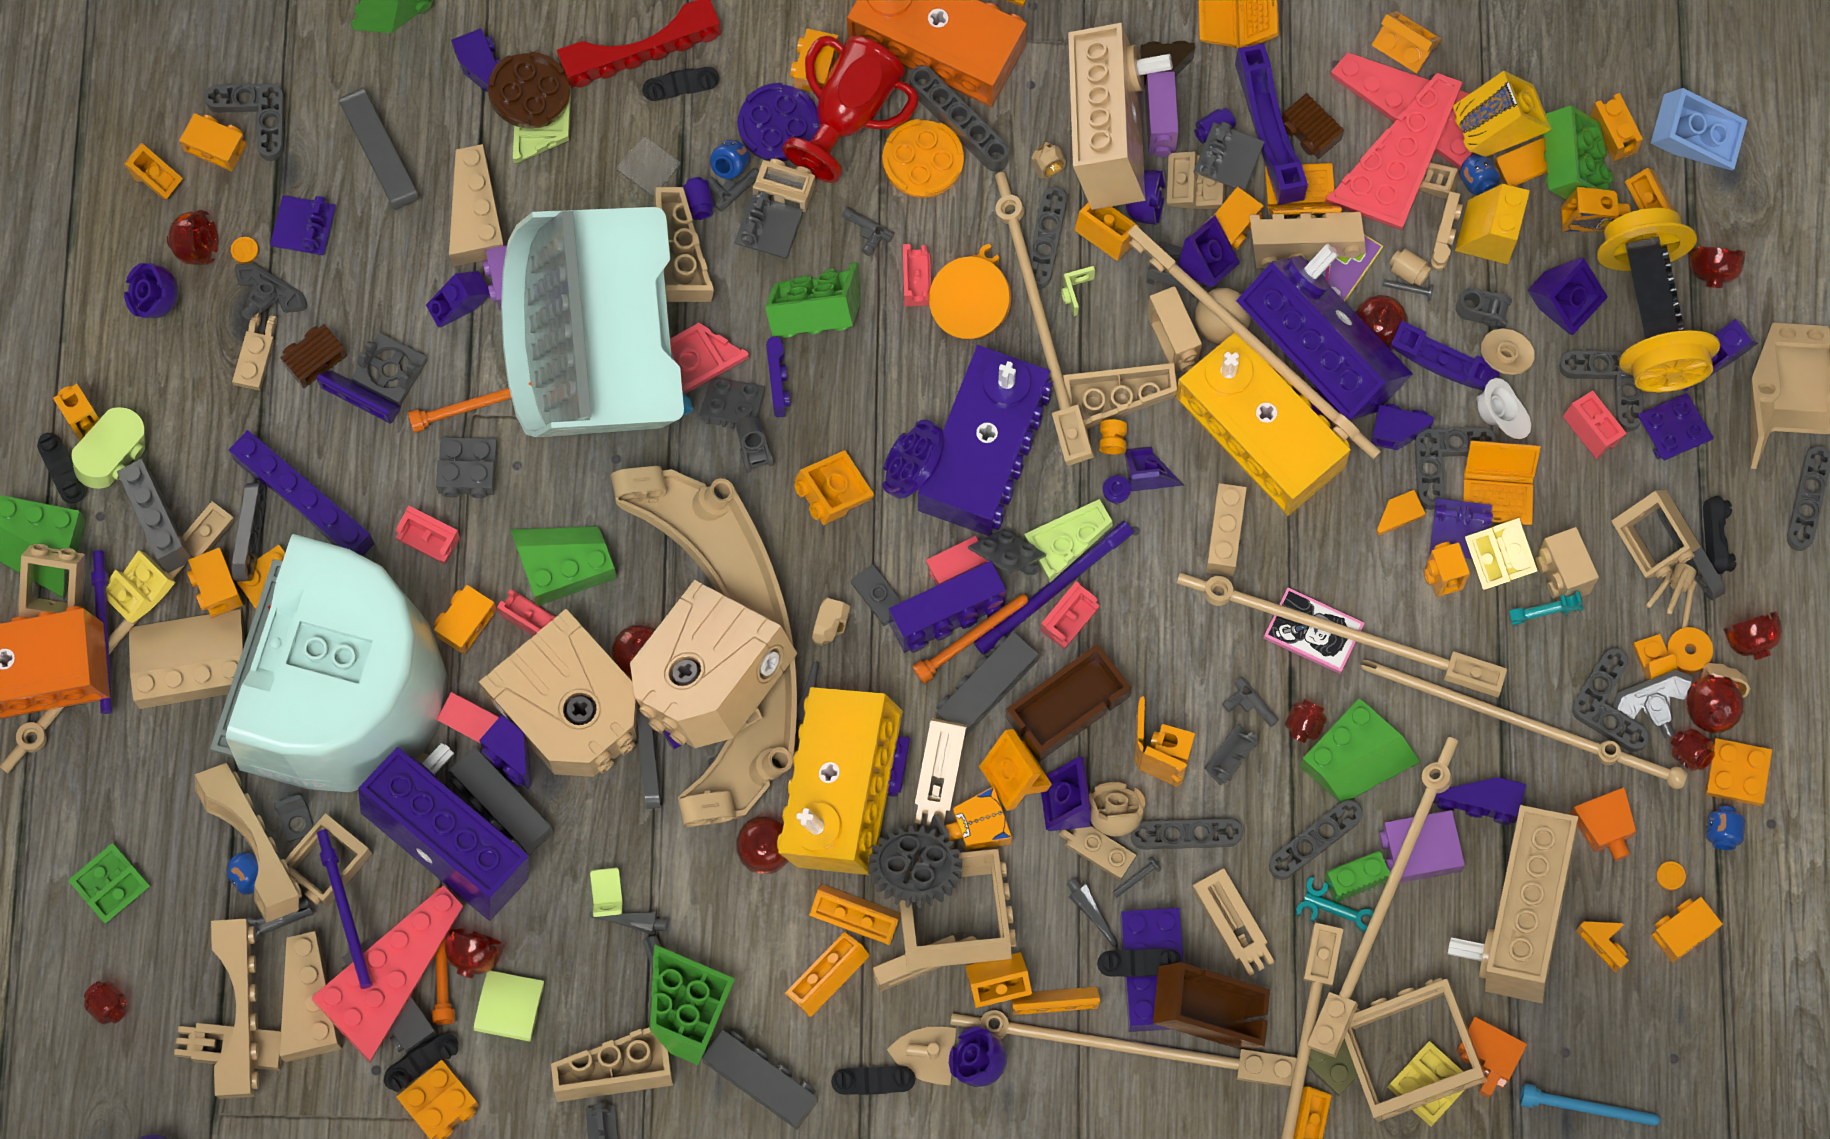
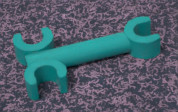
M1576 591L1571 596L1561 595L1559 596V601L1527 609H1512L1509 611L1512 626L1522 624L1529 619L1562 612L1563 615H1568L1569 612L1574 610L1581 612L1584 610L1581 593Z
M1310 877L1306 883V896L1296 909L1297 917L1300 916L1303 909L1307 908L1312 912L1310 922H1314L1319 908L1355 922V926L1359 931L1366 932L1368 925H1364L1361 922V918L1364 916L1372 918L1374 913L1372 910L1363 909L1358 912L1322 898L1327 892L1328 883L1325 882L1320 891H1315L1312 888L1314 878Z

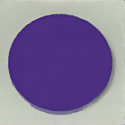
M783 83L767 84L750 93L745 98L737 120L738 131L743 144L751 153L767 161L771 159L789 161L782 151L785 141L791 137L810 141L819 129L817 108L810 96L803 90L800 91L794 87L783 85Z
M920 420L916 422V427L908 434L902 433L886 458L883 468L887 472L882 485L884 490L895 498H906L916 492L928 479L938 462L943 446V432L937 424L930 420Z

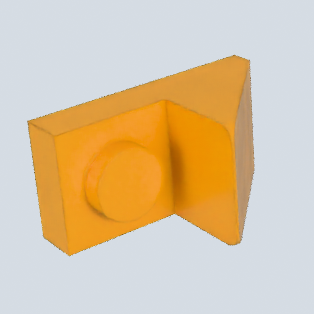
M143 143L139 144L124 163L136 182L145 183L162 199H167L183 179Z
M1661 634L1633 643V649L1646 681L1673 670H1678L1675 654H1668Z
M1584 921L1577 928L1576 932L1617 973L1629 960L1625 957L1627 955L1625 950L1618 943H1612L1610 939L1625 924Z

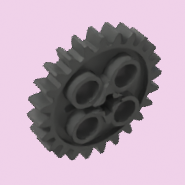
M912 825L909 826L908 832H904L902 828L898 827L897 835L888 831L887 840L880 837L878 839V846L873 845L872 854H869L868 874L871 875V884H876L877 892L885 890L884 899L894 896V904L897 905L901 900H904L907 908H909L912 902H916L917 907L921 908L923 901H926L931 907L933 906L934 898L943 902L944 894L951 896L952 889L958 888L959 879H961L962 859L959 858V849H954V842L949 841L945 843V834L936 837V829L931 830L929 834L925 833L924 826H921L919 832H915ZM924 850V852H922V854H921L920 862H918V861H919V855H920L921 851ZM910 871H912L911 879H910V881L906 884L907 880H909V878H910Z

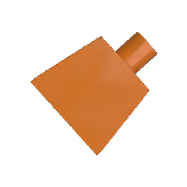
M1624 787L1577 805L1572 809L1570 815L1578 816L1577 826L1595 852L1609 847L1614 861L1622 860L1631 855L1625 841L1633 837L1636 833V828Z

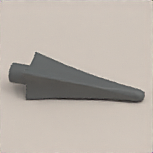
M817 662L812 664L805 689L797 706L796 735H799V727L804 722L805 698L809 696L810 687L815 688L819 666Z
M1076 878L1069 881L1067 886L1072 892L1069 898L1097 926L1113 947H1117L1118 942L1103 919L1087 883L1081 886Z
M593 911L589 914L591 918L620 924L653 936L656 935V930L666 932L668 927V920L659 919V916H656V912L622 913L593 917Z

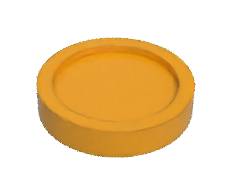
M250 237L236 239L232 243L230 250L233 259L240 264L253 262L259 253L257 243Z
M1669 861L1663 863L1658 868L1656 879L1663 889L1674 891L1684 884L1686 873L1680 864Z

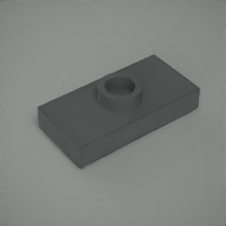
M872 565L853 578L851 584L882 625L886 626L889 623V608L902 601L876 567Z

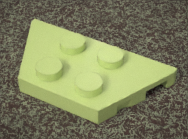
M571 86L567 108L555 122L534 129L514 126V163H519L569 141Z

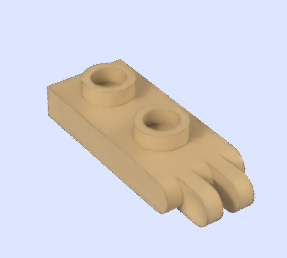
M1091 826L1071 829L1074 831L1072 834L1066 830L1059 832V835L1067 840L1065 845L1069 849L1120 881L1136 858V854Z

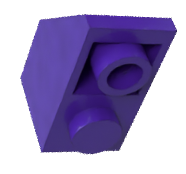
M479 271L455 273L426 304V307L436 325L443 327L476 310L490 296L489 289Z
M1394 404L1379 405L1371 443L1375 446L1399 450L1416 440L1417 435L1421 432L1431 429L1434 417L1421 410H1413L1412 412L1402 410Z

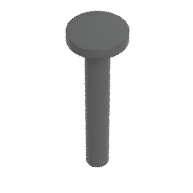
M1385 279L1383 281V286L1427 295V300H1431L1434 288L1432 284L1430 289Z
M1151 857L1148 858L1149 865L1112 892L1116 898L1154 869L1157 872L1161 871Z

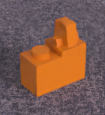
M1474 1017L1468 1030L1488 1080L1483 1083L1479 1094L1489 1099L1496 1085L1503 1088L1510 1080L1527 1044ZM1461 1041L1456 1053L1461 1055V1060L1471 1065L1464 1044Z

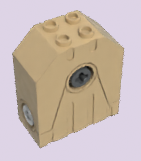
M694 580L681 596L682 599L678 600L631 661L630 666L634 697L641 706L640 712L649 718L650 722L648 724L661 734L664 730L670 733V737L680 745L687 743L694 748L734 738L782 675V671H785L795 658L797 652L781 625Z
M567 609L479 681L485 698L501 715L524 732L529 747L554 775L594 777L599 772L604 774L614 765V759L620 754L623 756L628 754L636 746L634 742L638 739V702L634 697L633 682Z

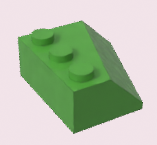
M360 0V3L354 7V13L357 17L352 20L351 27L353 30L393 33L417 14L426 12L434 3V0Z
M1572 105L1546 113L1551 126V130L1543 134L1546 147L1544 158L1547 163L1548 172L1546 183L1549 190L1566 200L1577 187L1611 190L1610 183L1614 182L1612 171L1608 170L1604 162V158L1607 156V149L1600 122Z
M858 262L848 264L849 269L835 272L834 268L824 270V273L817 278L811 279L810 276L805 275L774 283L765 306L772 337L781 336L788 338L797 333L805 332L817 334L828 329L842 331L853 326L861 303Z
M0 495V563L20 573L21 555L30 545L44 544L48 548L58 550L70 548L78 553L86 524L85 518L78 510ZM33 564V581L65 599L69 585V570Z
M599 527L510 529L538 606L617 578Z
M1359 698L1302 758L1300 768L1337 801L1342 803L1358 797L1385 780H1389L1400 772L1414 767L1421 761L1404 737Z
M654 945L650 1031L672 1055L699 1065L735 978Z

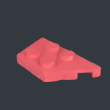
M700 323L670 338L671 352L674 361L680 366L682 391L685 394L749 359V354L746 350H740L730 344L726 338L713 334L709 328Z

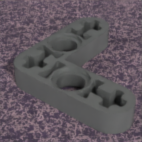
M272 83L213 85L205 91V102L213 112H258L257 147L260 155L267 161H274L282 156L284 150L285 99L278 85ZM244 92L250 93L252 98L248 103L242 104L237 101L239 94ZM229 93H232V94H231V98H232L233 103H231V104H230V102H229V100H228V99H230ZM270 93H275L276 96L273 98L274 109L270 108L267 99ZM216 94H220L222 97L219 99V103H214L213 101L216 98ZM271 116L278 118V124L275 127L267 128L264 126L266 118ZM268 136H272L275 146L272 148V152H267L266 149L269 146Z
M1573 350L1566 352L1559 364L1562 375L1571 379H1615L1616 420L1627 432L1638 429L1641 421L1637 415L1643 412L1642 390L1636 387L1633 375L1622 371L1620 366H1617L1615 371H1612L1613 359L1616 360L1615 365H1619V359L1625 351ZM1570 359H1573L1575 364H1584L1585 359H1588L1587 371L1584 370L1585 365H1577L1575 370H1571V366L1566 364H1568ZM1596 359H1603L1607 363L1608 368L1605 371H1597L1592 363ZM1626 385L1634 387L1636 396L1633 398L1623 396L1621 388ZM1629 405H1632L1631 416L1635 418L1632 423H1628V419L1623 418L1628 411Z
M1488 428L1426 429L1417 435L1414 445L1417 496L1423 508L1435 509L1436 498H1444L1442 457L1467 456L1469 450L1467 448L1468 436H1471L1470 441H1479L1480 436H1484L1486 441L1496 442L1497 438L1492 430ZM1451 436H1458L1462 439L1463 446L1454 449L1448 444V439ZM1425 437H1428L1430 442H1435L1432 444L1430 455L1425 456L1426 445L1421 443ZM1425 463H1432L1436 466L1437 473L1428 476L1423 473L1421 467ZM1428 483H1433V495H1438L1434 501H1429V497L1424 496L1429 489Z
M1612 648L1603 655L1572 706V713L1578 721L1614 741L1630 752H1638L1646 746L1649 740L1647 730L1639 723L1604 703L1628 664L1626 653L1618 648ZM1618 657V664L1620 666L1616 665L1609 675L1605 672L1611 662L1609 659ZM1597 678L1604 679L1608 685L1607 690L1604 692L1596 691L1592 686L1593 680ZM1590 696L1595 698L1590 706L1592 712L1588 711L1586 714H1583L1581 712L1582 707L1579 704L1584 705ZM1604 717H1614L1618 722V727L1615 730L1606 729L1602 721ZM1625 724L1628 727L1626 728L1623 735L1620 737L1617 734L1622 730L1623 725ZM1635 732L1639 733V740L1642 743L1637 741L1635 744H1632L1630 742V735H1633Z

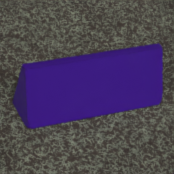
M329 370L318 374L316 377L321 389L389 424L393 423L401 409L400 405L334 371Z

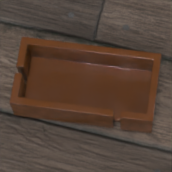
M1096 644L1006 708V719L1020 737L1025 735L1024 742L1040 762L1106 714V708L1111 711L1131 696L1132 687L1101 647Z
M1183 962L1158 966L1153 1024L1240 1050L1264 1047L1267 1020L1262 1019L1244 1023V1019L1268 1015L1270 989L1209 970H1201L1199 967Z

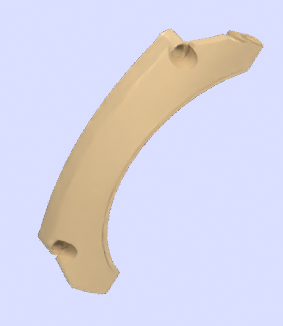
M660 466L621 469L610 475L616 504L621 509L647 521L664 532L692 557L717 592L781 625L793 645L785 603L773 566L753 521L730 481L719 478L709 487H706V484L675 470L662 471ZM714 491L719 492L723 496V499L718 498L715 495ZM795 658L785 671H782V675L757 706L762 719L739 731L734 738L725 740L713 762L702 776L677 797L684 827L723 823L744 817L770 786L769 780L780 778L791 768L793 764L797 718ZM772 759L778 760L781 768L775 767Z

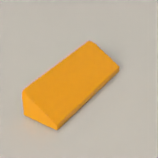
M1544 137L1496 158V167L1506 185L1516 186L1547 173V163L1544 158L1546 150Z
M1646 168L1625 181L1639 210L1666 208L1675 211L1653 169Z
M821 884L817 890L809 916L890 945L899 924L901 913Z
M844 931L785 992L786 996L809 1017L813 1016L869 958V953L862 944Z
M1085 987L1034 991L1032 995L1011 1000L1012 1014L1026 1015L1098 1009L1100 1005L1098 988Z
M1303 1087L1293 1139H1323L1332 1097L1331 1094L1312 1087Z

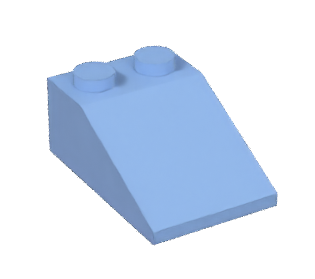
M1681 88L1664 94L1651 144L1673 155L1734 170L1748 120L1685 88Z

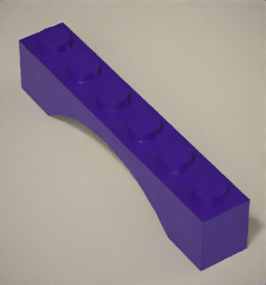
M1263 43L1238 48L1235 67L1257 139L1265 141L1261 152L1277 204L1282 205L1302 201L1305 199L1308 184L1301 161L1292 148L1283 124L1274 87L1272 68L1265 45Z
M247 430L228 449L233 460L294 507L333 545L350 549L361 556H364L374 545L370 533L250 431Z

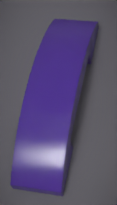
M1404 321L1400 322L1390 345L1398 353L1417 365L1444 378L1478 390L1485 391L1486 384L1499 375V371L1493 369L1484 358L1479 356L1472 358L1426 337L1425 331Z

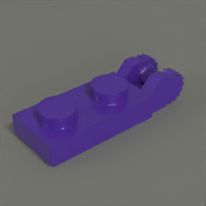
M773 336L766 341L774 417L778 418L786 417L785 407H790L788 390H783L782 381H787L785 364L780 365L784 360L783 342L780 340V337Z

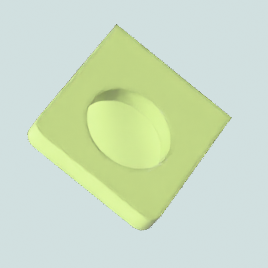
M1094 266L1064 274V288H1061V294L1064 303L1070 304L1073 316L1078 315L1079 307L1072 285L1093 280L1095 278Z
M615 867L591 870L590 877L594 903L593 917L622 914L623 901L619 869Z

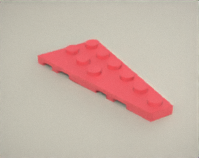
M1348 52L1330 74L1333 79L1394 123L1397 117L1416 99V96L1430 81ZM1460 91L1455 104L1469 95V93ZM1452 109L1435 152L1461 170L1462 163L1472 156L1474 152L1472 153L1466 148L1464 144L1465 137L1462 129L1455 121L1456 114L1454 109Z
M1436 73L1410 106L1397 117L1395 123L1382 134L1360 159L1356 167L1327 196L1325 202L1337 205L1350 212H1361V216L1403 230L1463 82Z
M444 885L363 953L372 982L370 988L361 989L355 966L352 962L312 996V1001L369 1063L373 1060L376 1051L382 1041L385 1040L397 1016L400 1015L421 980L424 971L433 960L436 951L463 909V905Z

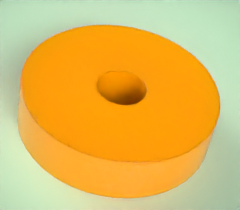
M1685 627L1676 631L1666 646L1669 655L1675 654L1678 671L1687 674L1703 670L1704 665L1709 663L1713 656V644L1708 635L1702 630L1693 627ZM1685 647H1692L1694 654H1688L1685 651Z

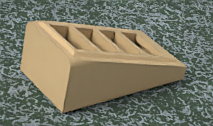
M1430 162L1425 180L1422 182L1419 190L1447 199L1450 191H1456L1460 179L1458 169ZM1434 174H1435V175H1438L1435 184L1431 183L1432 180H1433ZM1445 178H1447L1446 186H1442Z

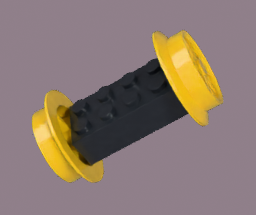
M1666 208L1642 209L1616 218L1604 230L1605 242L1597 251V259L1606 268L1632 272L1645 334V340L1634 344L1621 355L1619 359L1621 370L1629 375H1633L1636 387L1646 392L1677 391L1702 382L1713 372L1712 358L1718 353L1720 342L1716 336L1707 332L1685 331L1670 263L1687 254L1695 246L1697 241L1695 231L1689 226L1682 224L1679 213Z

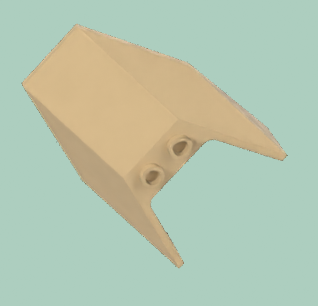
M1772 323L1751 379V469L1757 468L1769 434L1773 431L1830 435V329L1828 326Z

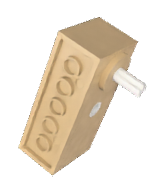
M1122 23L1068 32L1073 168L1090 207L1093 210L1146 201L1140 91L1144 90V74L1171 70L1173 68L1171 55L1167 54L1141 59L1137 46L1135 44L1130 45Z
M1520 805L1495 930L1488 929L1485 944L1452 937L1449 943V955L1481 961L1479 977L1486 979L1485 992L1543 1004L1576 840L1578 816Z

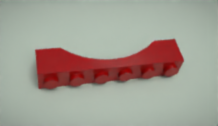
M695 0L684 4L666 27L642 41L619 46L595 45L580 41L558 49L557 55L559 63L565 71L569 86L571 88H581L587 86L593 80L610 78L618 71L635 69L643 62L660 60L671 52L685 51L699 42L713 41L717 36L721 35V27L711 0Z

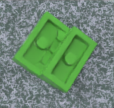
M113 843L68 880L105 924L150 887Z

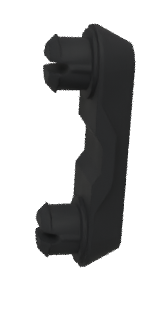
M712 67L673 71L648 79L642 87V92L648 100L659 101L682 94L706 91L716 87L719 82V74Z
M43 433L38 440L37 447L52 480L65 502L70 504L78 503L85 495V488L75 475L73 462L58 435Z
M1714 496L1703 504L1706 555L1716 572L1723 574L1725 571L1732 572L1737 565L1734 562L1736 560L1735 555L1728 553V541L1724 533L1726 518L1732 514V509H1730L1732 504L1728 500L1724 501L1721 496Z
M1173 949L1110 950L1103 952L1099 956L1097 966L1099 971L1105 976L1150 977L1158 975V966L1179 963L1182 960L1178 952Z
M442 1033L427 1043L417 1046L386 1070L383 1079L385 1086L395 1092H400L402 1088H406L422 1072L433 1067L440 1060L450 1059L452 1055L455 1056L458 1052L457 1038L452 1034Z
M907 1066L845 1068L834 1073L831 1084L835 1092L842 1095H874L909 1091L914 1086L916 1078L912 1069Z

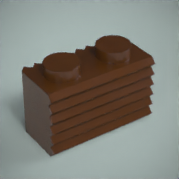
M1308 93L1303 95L1282 114L1286 133L1291 137L1295 135L1301 141L1300 145L1308 155L1314 154L1320 159L1342 139L1344 129Z
M323 324L319 328L315 326L308 330L305 334V339L298 344L292 343L288 345L280 358L283 365L304 389L317 379L318 374L328 371L334 365H337L338 362L342 361L343 358H346L347 353L343 345Z

